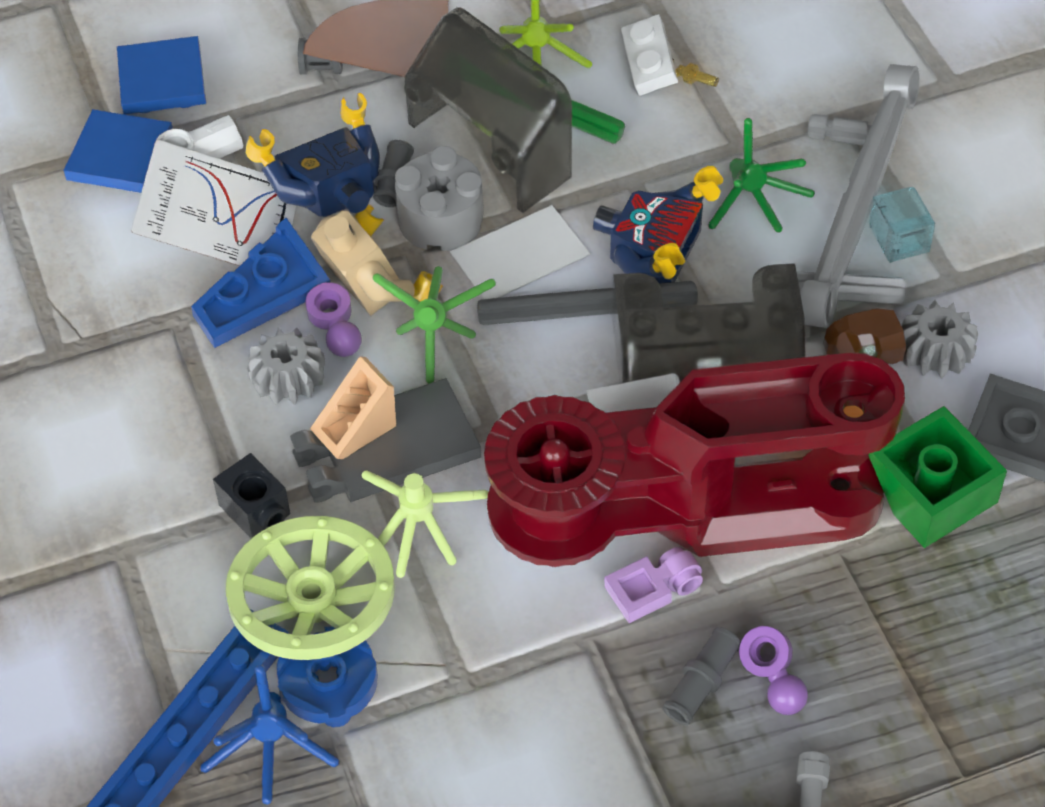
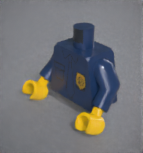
M357 94L358 110L349 109L344 97L341 101L340 115L344 122L353 126L351 131L344 127L274 155L275 158L271 153L275 138L269 130H261L259 139L262 146L257 145L253 138L249 136L246 144V155L251 161L263 163L264 168L262 172L282 202L305 207L319 217H327L346 208L351 213H360L365 210L370 202V198L374 194L373 180L379 175L380 152L371 126L369 124L365 125L364 122L367 101L363 94Z

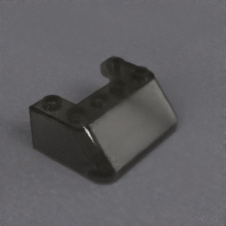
M795 263L767 265L757 270L752 280L754 302L663 307L660 284L652 276L643 273L613 274L612 322L619 384L673 373L679 377L681 382L693 369L806 357L805 317Z

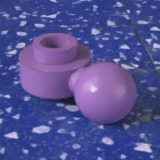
M322 283L312 288L306 297V309L310 322L320 329L328 330L326 344L334 355L339 357L353 355L360 348L362 336L357 326L347 322L352 312L348 291L336 283ZM329 308L335 309V311L333 312H323L324 310Z
M768 626L756 627L747 632L741 640L739 647L740 660L750 673L760 677H768L771 683L767 692L768 702L776 712L783 715L796 714L806 705L808 691L801 679L794 675H789L786 670L792 660L793 650L791 642L782 631ZM766 643L773 644L776 650L775 657L769 662L764 661L760 655L761 647Z

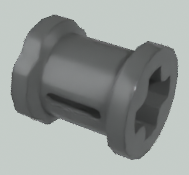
M299 38L298 67L300 75H306L309 70H333L335 74H342V63L303 54L307 39Z

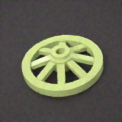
M328 516L293 518L261 531L250 539L235 556L226 579V597L232 621L242 636L254 646L267 653L295 660L331 657L361 644L384 622L391 609L395 592L392 562L382 543L363 527L344 519ZM313 540L310 566L299 569L284 546L299 541ZM329 541L339 542L353 548L354 551L331 573L326 570ZM269 555L287 579V583L285 585L252 575V572ZM367 561L370 563L376 575V582L341 588ZM245 591L284 603L251 612L245 601ZM369 601L363 611L354 619L336 608L338 606ZM290 618H298L292 634L280 632L269 627V625ZM325 621L335 628L325 633L310 635L314 623Z

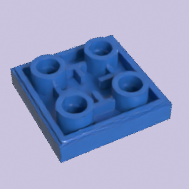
M198 36L117 46L121 106L124 115L145 114L157 110L189 108L195 105L206 104Z
M92 109L63 170L66 180L142 193L155 141L160 134L173 129L172 122Z

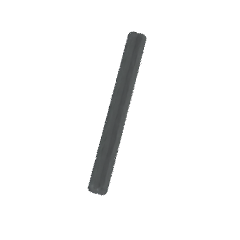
M693 281L490 298L478 301L477 312L480 324L492 325L694 307L697 305L698 291Z

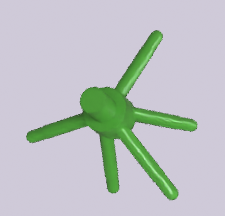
M440 266L434 269L428 299L421 302L378 273L373 275L374 282L414 309V318L397 327L396 333L403 335L417 327L425 330L426 382L428 384L433 383L435 380V330L443 326L470 339L474 338L476 332L448 319L447 311L493 288L496 285L494 279H489L442 303L438 300L443 269Z

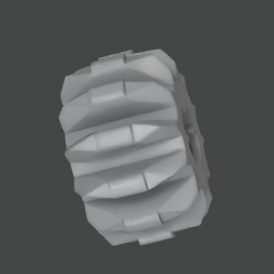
M934 300L929 309L917 304L912 315H906L905 320L902 322L906 343L907 365H921L923 376L930 370L937 371L941 378L947 374L948 370L960 374L961 370L965 367V363H970L971 359L974 358L977 348L975 345L978 337L977 326L970 323L969 312L956 313L954 302L949 307L944 308L940 307L936 300Z
M278 327L274 337L261 334L259 346L250 347V361L247 367L249 379L255 384V389L260 397L270 395L275 405L283 398H289L295 405L300 394L312 398L314 386L323 385L325 357L324 353L321 352V348L317 346V341L314 340L313 335L302 337V333H300L298 328H295L290 334H284Z

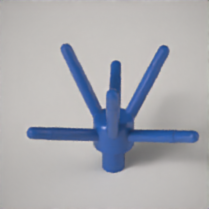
M258 665L255 668L260 702L253 707L251 717L214 738L216 746L229 743L202 763L200 770L203 773L209 772L255 737V739L263 742L262 802L268 805L272 802L274 742L283 735L332 767L339 765V759L310 740L307 733L287 719V712L281 704V697L275 692H269L265 667Z

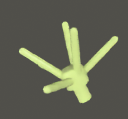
M365 470L362 473L363 479L399 497L400 507L378 538L382 545L385 546L403 519H406L396 568L397 577L402 578L405 576L416 522L424 521L447 563L449 565L456 564V557L432 515L433 503L487 499L489 493L487 490L432 493L430 487L424 483L422 476L419 474L408 475L404 480V486L401 487L370 471Z

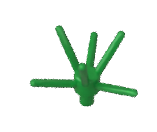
M751 118L744 120L743 159L735 158L729 165V170L734 180V187L710 220L708 227L710 229L717 227L744 189L747 192H752L775 232L780 233L783 227L762 193L761 188L766 184L809 198L814 197L815 191L767 175L768 172L804 167L806 165L805 159L785 160L766 164H759L753 160V122Z

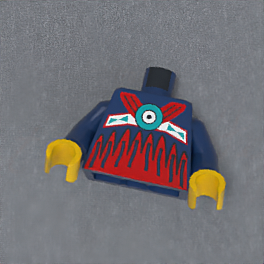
M706 166L696 173L694 182L679 189L656 193L635 191L631 194L623 211L601 205L594 218L593 230L611 235L610 259L620 267L631 281L641 282L650 280L656 284L675 282L701 232L702 200L704 197L707 201L717 200L721 192L717 185H721L724 179L716 167Z

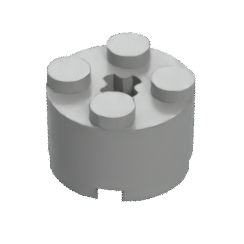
M440 146L431 153L423 154L410 160L396 171L395 193L399 228L403 236L410 243L423 249H427V245L441 246V251H451L475 239L481 229L484 215L481 174L471 161L457 155L456 151L451 147Z

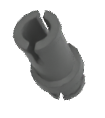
M392 140L389 142L383 167L379 170V175L374 180L376 187L373 195L374 201L384 207H397L395 173L400 167H403L411 160L414 153L413 146L402 140Z

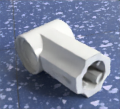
M229 115L190 132L182 129L167 130L157 138V140L218 159L243 148L242 138Z

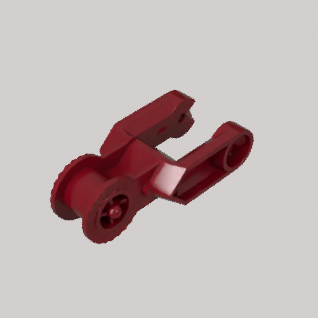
M839 353L693 369L657 407L605 413L590 402L581 401L575 397H562L558 395L535 397L529 401L520 402L512 409L505 411L500 419L493 424L486 439L484 449L485 469L491 484L487 498L489 525L496 539L507 551L513 553L521 560L529 561L535 565L551 567L575 565L581 561L590 560L596 554L603 551L616 536L651 532L662 534L698 557L846 541L863 536L876 525L884 504V491L869 458V453L880 451L893 441L905 403L904 384L897 371L882 359L864 353ZM847 406H857L863 411V415L856 418L849 417L844 413L843 409ZM813 449L805 456L798 458L735 464L736 457ZM842 478L849 482L850 487L846 490H837L831 485V481Z

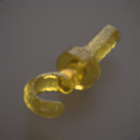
M689 63L687 66L679 65L675 69L677 77L683 76V81L688 84L698 81L716 87L719 83L718 77L699 71L698 65Z

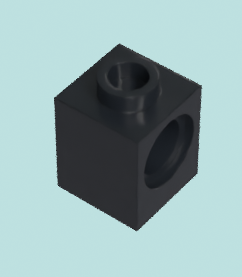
M249 453L213 478L219 506L251 539L268 527L284 521L291 514L286 488L252 453ZM260 498L255 501H250L251 499Z

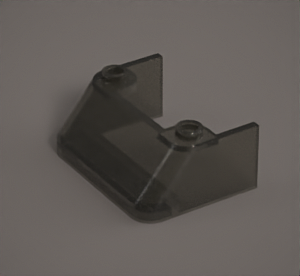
M456 7L442 16L405 75L404 91L407 102L408 124L415 128L446 105L457 111L491 138L492 161L501 173L509 174L516 180L517 209L524 213L572 178V101L570 94L560 79L465 9Z

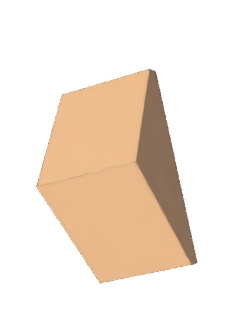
M360 356L310 430L337 459L348 457L396 427L394 386L366 357Z

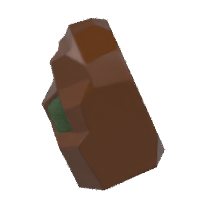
M875 308L846 315L833 322L826 329L823 340L824 348L828 355L864 353L882 359L887 364L903 361L906 351L904 330L894 310Z

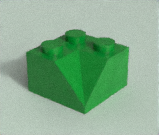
M945 406L897 433L893 441L880 451L869 453V458L893 515L924 548L997 504L1007 470Z

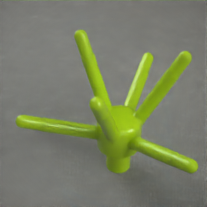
M531 0V17L527 18L523 25H507L499 28L501 34H522V36L485 63L494 67L526 44L532 48L534 84L542 87L541 47L549 44L584 67H592L590 60L550 35V33L571 32L574 29V25L571 23L548 24L544 18L540 17L539 0Z

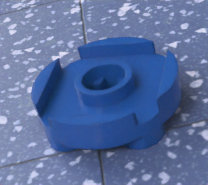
M333 626L324 627L325 632L335 629ZM366 640L348 651L331 657L312 660H295L279 657L277 662L278 689L282 701L292 713L309 722L325 723L330 727H341L347 724L352 716L358 714L368 705L377 688V665ZM331 666L337 668V679L328 683L319 682V676L315 674L318 670L326 672Z

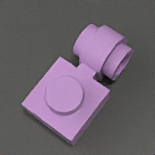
M675 547L660 557L658 561L659 567L656 569L646 556L604 577L606 590L628 623L672 603L671 591L677 592L680 596H685L700 587L703 582L701 576L702 568L691 552Z

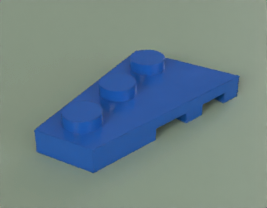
M284 218L276 226V232L264 244L259 242L248 252L249 258L234 272H227L191 306L193 317L214 348L305 303L307 294L315 286L322 283H331L325 271L287 218Z

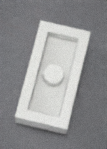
M659 14L621 28L634 86L639 96L678 83L664 24Z

